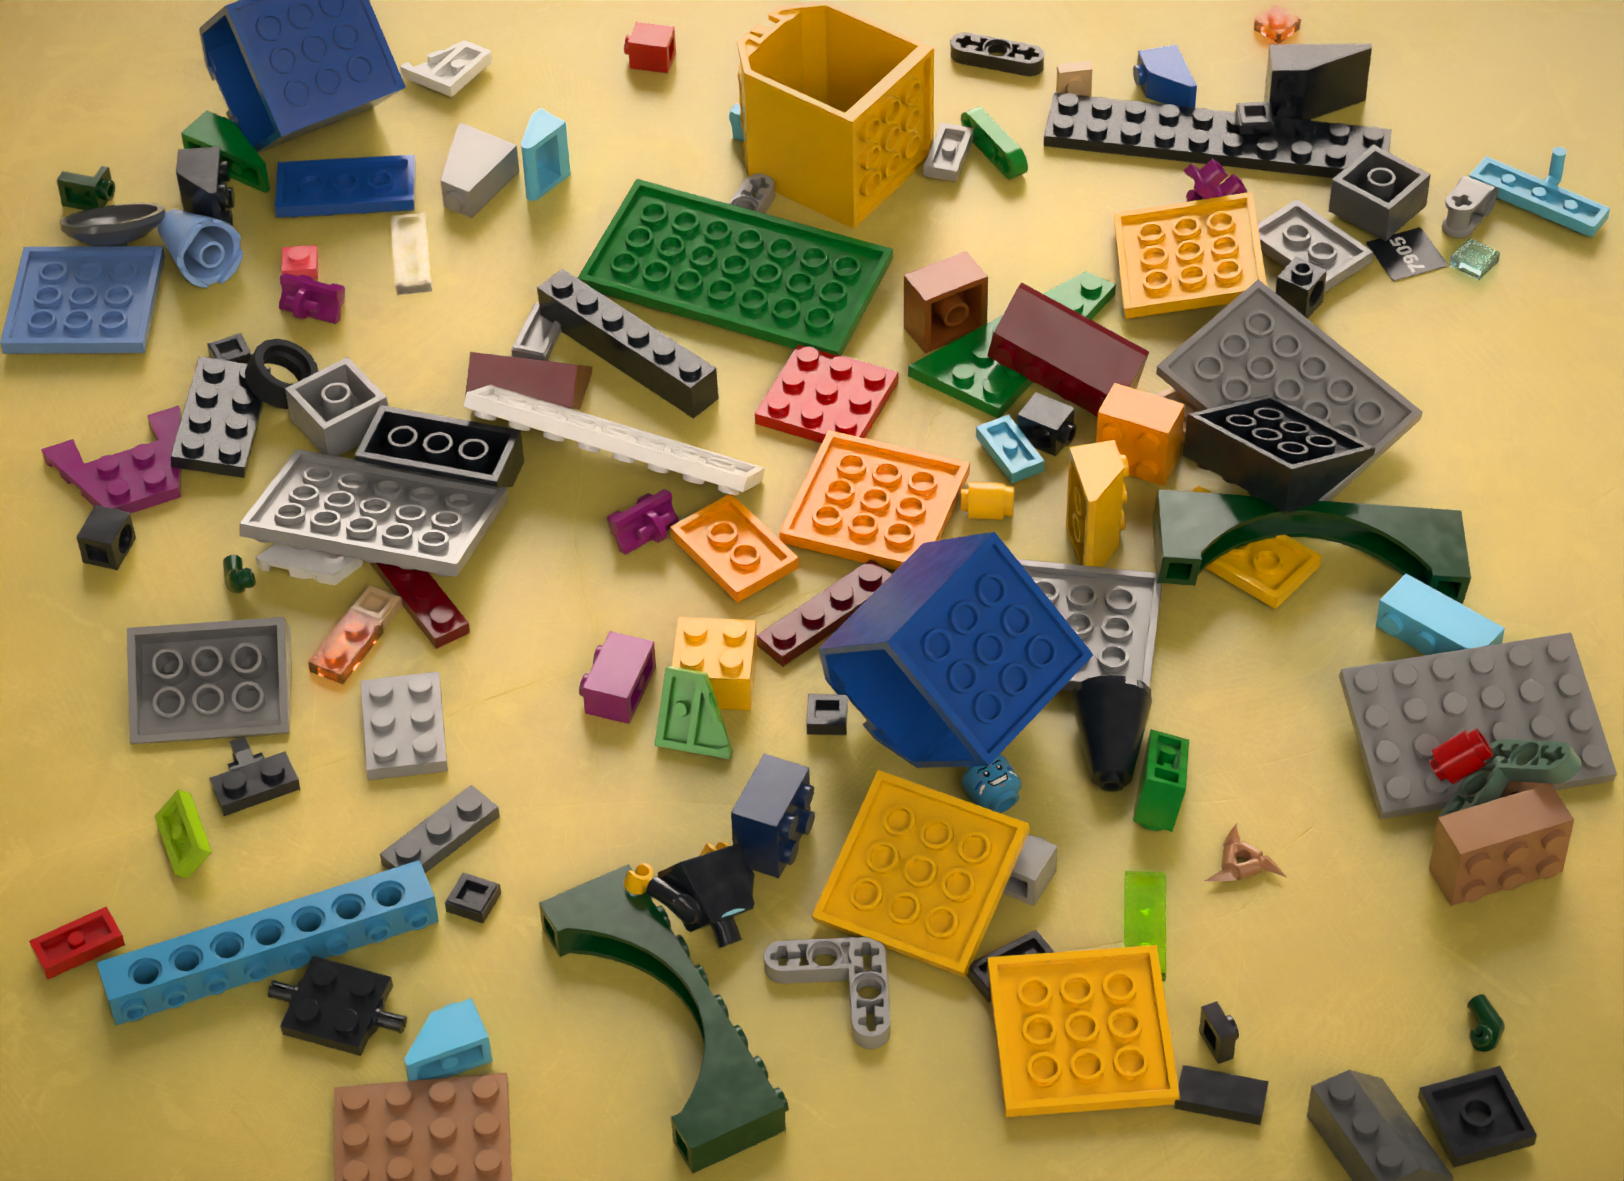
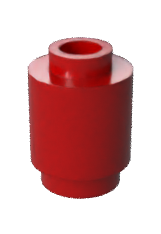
M1476 728L1471 732L1464 730L1432 749L1434 758L1429 763L1441 782L1448 779L1454 785L1486 766V760L1492 758L1494 754L1482 733Z

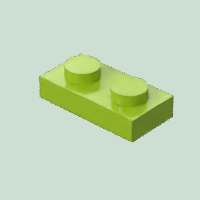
M178 789L155 814V819L175 875L189 878L212 853L191 793Z

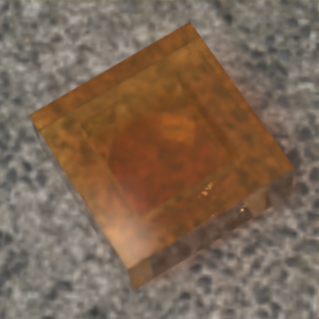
M1276 4L1254 19V30L1278 44L1298 31L1301 25L1300 17Z

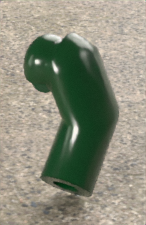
M229 555L224 558V580L227 588L233 593H243L246 588H253L256 584L254 573H252L250 568H243L242 558L238 555Z
M1479 994L1473 997L1467 1004L1468 1009L1478 1022L1475 1030L1471 1029L1469 1039L1476 1050L1487 1052L1497 1047L1504 1032L1505 1024L1484 994Z

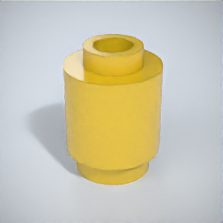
M969 481V489H961V511H968V519L1004 520V516L1013 517L1014 486H1005V482Z

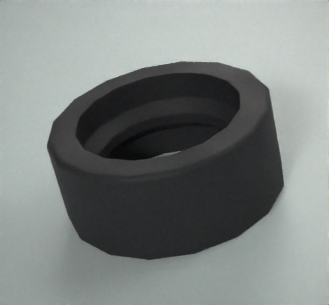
M271 339L262 342L256 347L244 373L250 390L261 401L273 407L289 409L285 388L293 384L276 379L268 372L264 364H276L288 369L295 375L298 382L317 373L318 367L311 354L301 346L288 340Z

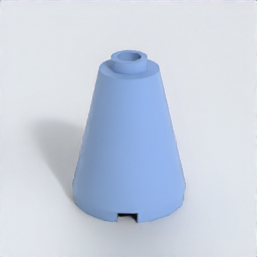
M173 209L165 213L163 220L158 225V233L182 276L191 284L202 288L209 287L208 285L216 282L222 284L237 271L243 256V251L240 249L241 236L229 223Z

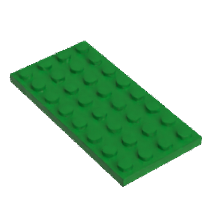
M636 178L583 267L578 279L605 295L794 349L797 345L813 347L819 351L838 356L843 354L893 260V249Z

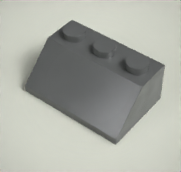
M1347 1070L1311 1086L1307 1117L1352 1181H1453L1450 1171L1382 1078Z

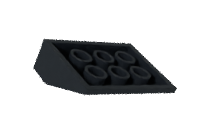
M1269 394L1189 413L1187 415L1182 455L1196 462L1199 468L1210 470L1221 476L1225 482L1236 484L1247 490L1249 495L1262 498L1273 504L1276 510L1295 512L1297 508L1312 505L1370 459L1375 454V447Z

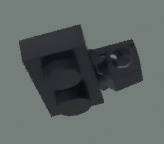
M245 736L229 741L235 761L227 764L229 771L209 778L212 790L224 816L300 790L299 779L286 751L268 758H264L262 752L253 755Z

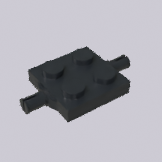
M313 956L303 979L296 986L273 980L271 982L272 986H269L268 989L269 998L289 1002V1008L280 1025L283 1035L361 1056L368 1039L379 1027L402 1034L407 1025V1016L385 1011V1003L393 987L390 976Z

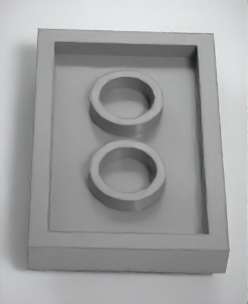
M1298 199L1258 223L1262 252L1286 268L1297 257L1327 270L1324 293L1372 262V250Z
M439 672L361 680L368 780L448 771Z

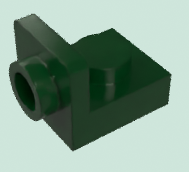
M101 166L94 177L62 171L57 178L61 203L64 207L80 210L104 207L108 201L112 200L115 193V183L111 179L109 167Z

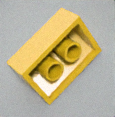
M1115 440L1069 448L1066 529L1079 565L1103 567L1118 549L1120 531L1125 530L1126 527L1122 504H1127V491L1123 479L1129 476V466L1126 455L1119 454Z

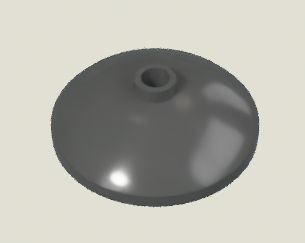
M128 203L98 207L64 217L60 220V228L69 237L88 245L128 246L129 242L146 236L161 223L165 216V207L156 203Z

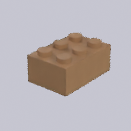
M1551 783L1440 816L1437 820L1429 870L1451 906L1465 901L1474 902L1485 895L1501 890H1513L1521 884L1540 878H1551L1559 872H1563L1574 818Z

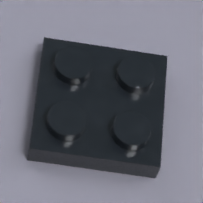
M1501 1066L1434 1083L1419 1089L1418 1099L1453 1168L1535 1145L1537 1134Z

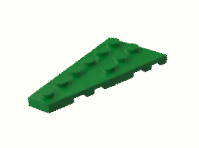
M1084 271L1043 294L1092 320L1115 296L1116 284ZM1002 316L908 366V377L996 418L1002 417L1033 383L1025 376L987 356L993 333Z

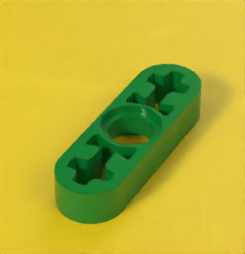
M978 106L961 114L962 126L974 128L972 143L1007 179L1015 178L1028 171V162L1023 150L982 107Z

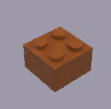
M967 251L904 275V329L924 353L948 345L987 324L988 275Z

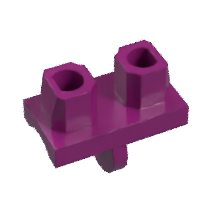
M1214 159L1210 160L1201 169H1198L1191 163L1184 170L1186 175L1195 182V190L1191 189L1186 194L1187 202L1247 193V189L1240 178L1234 174L1227 178L1228 175L1225 169Z
M284 273L280 276L282 293L279 309L292 312L295 318L301 320L306 319L307 316L333 324L341 320V306L345 303L344 286L335 283L331 285L314 281L312 277L302 274L295 276Z
M664 488L654 495L647 493L638 498L636 505L624 512L617 510L608 515L607 522L611 534L615 536L619 551L626 555L650 540L657 543L665 540L670 526L679 522V518L672 506L671 492Z

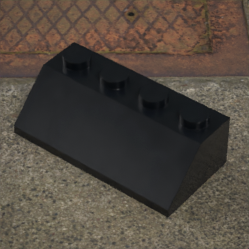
M380 405L355 454V461L495 487H513L523 466L524 455L521 430Z

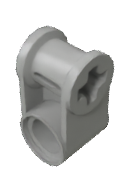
M1467 176L1461 177L1456 187L1446 197L1445 205L1448 212L1442 223L1443 231L1455 238L1470 236L1484 217L1488 216L1492 211L1497 199L1498 188Z

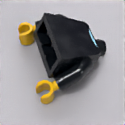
M721 841L716 844L715 848L711 843H706L700 856L658 872V876L654 878L652 877L653 869L647 863L638 865L635 872L631 870L627 872L624 880V887L627 891L635 895H641L646 892L670 909L682 921L686 930L693 932L711 926L718 948L742 940L734 917L750 911L754 907L753 888L755 874L745 864L740 843L729 846L727 842Z

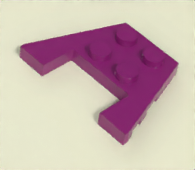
M178 405L147 415L149 426L156 438L154 442L140 444L132 449L113 455H105L97 460L84 463L74 440L71 439L41 449L44 461L49 467L54 466L68 484L73 483L81 490L82 496L94 507L97 505L119 509L131 514L180 498L182 468L171 467V454L182 419L180 407Z

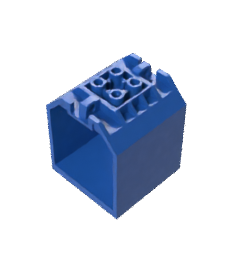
M239 0L224 6L199 28L205 66L211 80H216L228 107L226 115L229 120L236 124L257 153L373 108L406 88L369 0Z
M995 532L922 543L818 649L826 682L837 695H846L855 708L861 712L867 720L863 726L876 741L916 768L989 766L1094 655Z

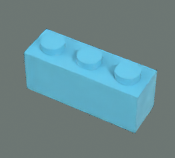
M1405 574L1379 600L1376 627L1382 629L1388 635L1409 644L1425 655L1501 644L1503 641L1504 627L1408 574Z

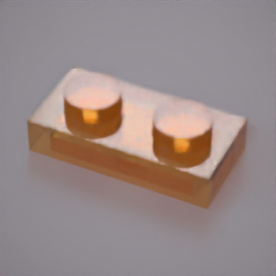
M349 610L308 661L310 672L343 685L384 633L382 622Z

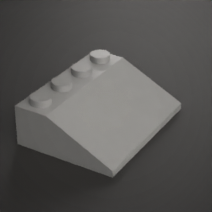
M285 617L127 628L131 745L290 734L291 633Z

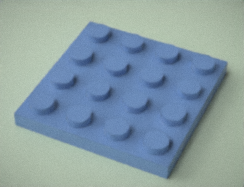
M163 246L24 247L0 342L3 354L145 353L165 259Z

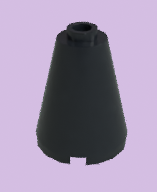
M1100 675L1087 678L1082 681L1081 689L1078 691L1076 688L1073 689L1072 704L1091 780L1104 791H1120L1132 781L1152 705L1151 689L1140 680H1137V686L1126 683V676Z

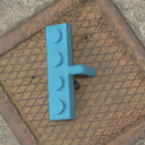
M1563 147L1553 148L1549 174L1544 180L1487 156L1469 175L1470 178L1497 187V198L1591 238L1609 218V207L1557 186L1562 180L1567 153Z

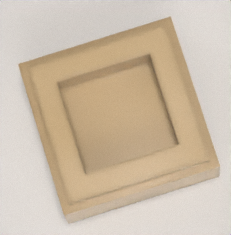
M368 585L348 610L349 617L353 621L383 632L402 608V598Z

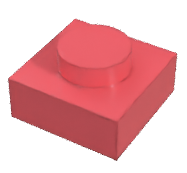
M317 245L282 247V275L284 273L295 276L302 274L318 279L319 254Z

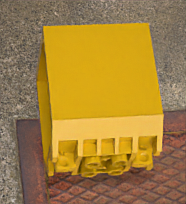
M827 0L780 5L768 14V20L776 23L775 26L770 28L758 24L750 33H746L737 41L740 65L738 66L741 128L744 137L742 151L748 177L753 174H765L774 180L776 193L855 229L926 161L934 141V47Z

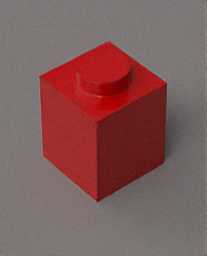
M636 22L631 35L627 34L624 42V53L629 55L630 69L669 73L676 55L675 27Z

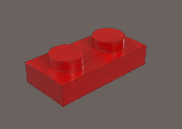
M107 906L29 941L31 950L47 980L125 945L123 935Z

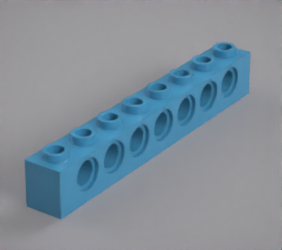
M418 860L97 962V966L113 1019L117 1026L129 1021L140 1020L145 1016L169 1008H178L185 1003L200 998L218 995L228 989L250 982H258L266 977L290 969L302 968L311 962L313 956L324 959L331 956H339L349 950L371 943H379L387 938L408 931L423 929L427 925L439 922L435 896L421 862Z

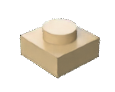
M1090 61L1058 64L1056 93H1071L1082 96L1091 95L1093 69Z

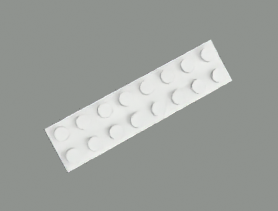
M491 384L466 393L463 407L475 410L474 415L479 418L496 420V417L508 420V425L518 430L530 431V428L544 431L543 436L554 441H565V438L577 441L578 447L583 450L599 452L600 449L613 452L612 457L619 461L634 463L636 459L648 463L647 468L655 472L669 473L672 470L682 473V479L691 483L704 484L705 481L718 484L717 489L727 494L739 495L740 491L744 492L756 486L763 479L764 467Z

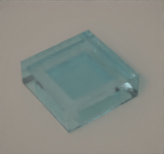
M1469 238L1451 256L1450 266L1480 280L1499 262L1500 252Z

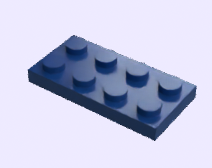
M415 155L278 162L275 198L276 216L279 218L415 210Z

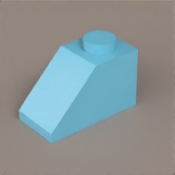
M472 998L459 1003H450L442 1009L430 1013L404 1058L408 1081L448 1078L492 1062L489 1036Z

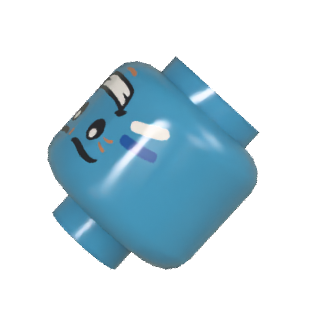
M998 755L989 766L966 767L968 770L964 773L961 783L973 804L1003 813L1018 802L1020 798L1018 793L1022 786L1021 780L1006 757Z

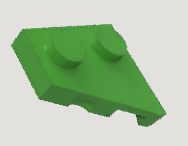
M673 666L665 668L654 746L724 759L732 757L733 750L707 672Z

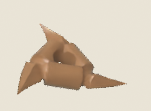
M1236 823L1223 844L1222 870L1205 881L1240 880L1261 873L1262 869L1284 877L1286 876L1269 856H1263L1262 851L1243 840L1240 842L1241 839ZM1240 857L1247 860V862L1238 863L1236 859Z

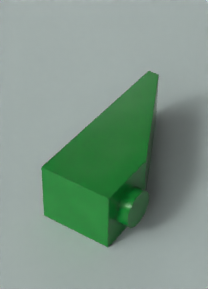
M206 110L181 132L184 149L220 147L222 161L229 162L231 179L264 193L270 190L266 163L233 121Z
M1150 730L1133 821L1140 823L1146 829L1173 832L1186 791L1189 739Z

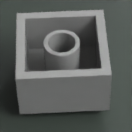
M348 357L285 388L291 421L322 454L339 456L359 446L379 406H388L387 397Z

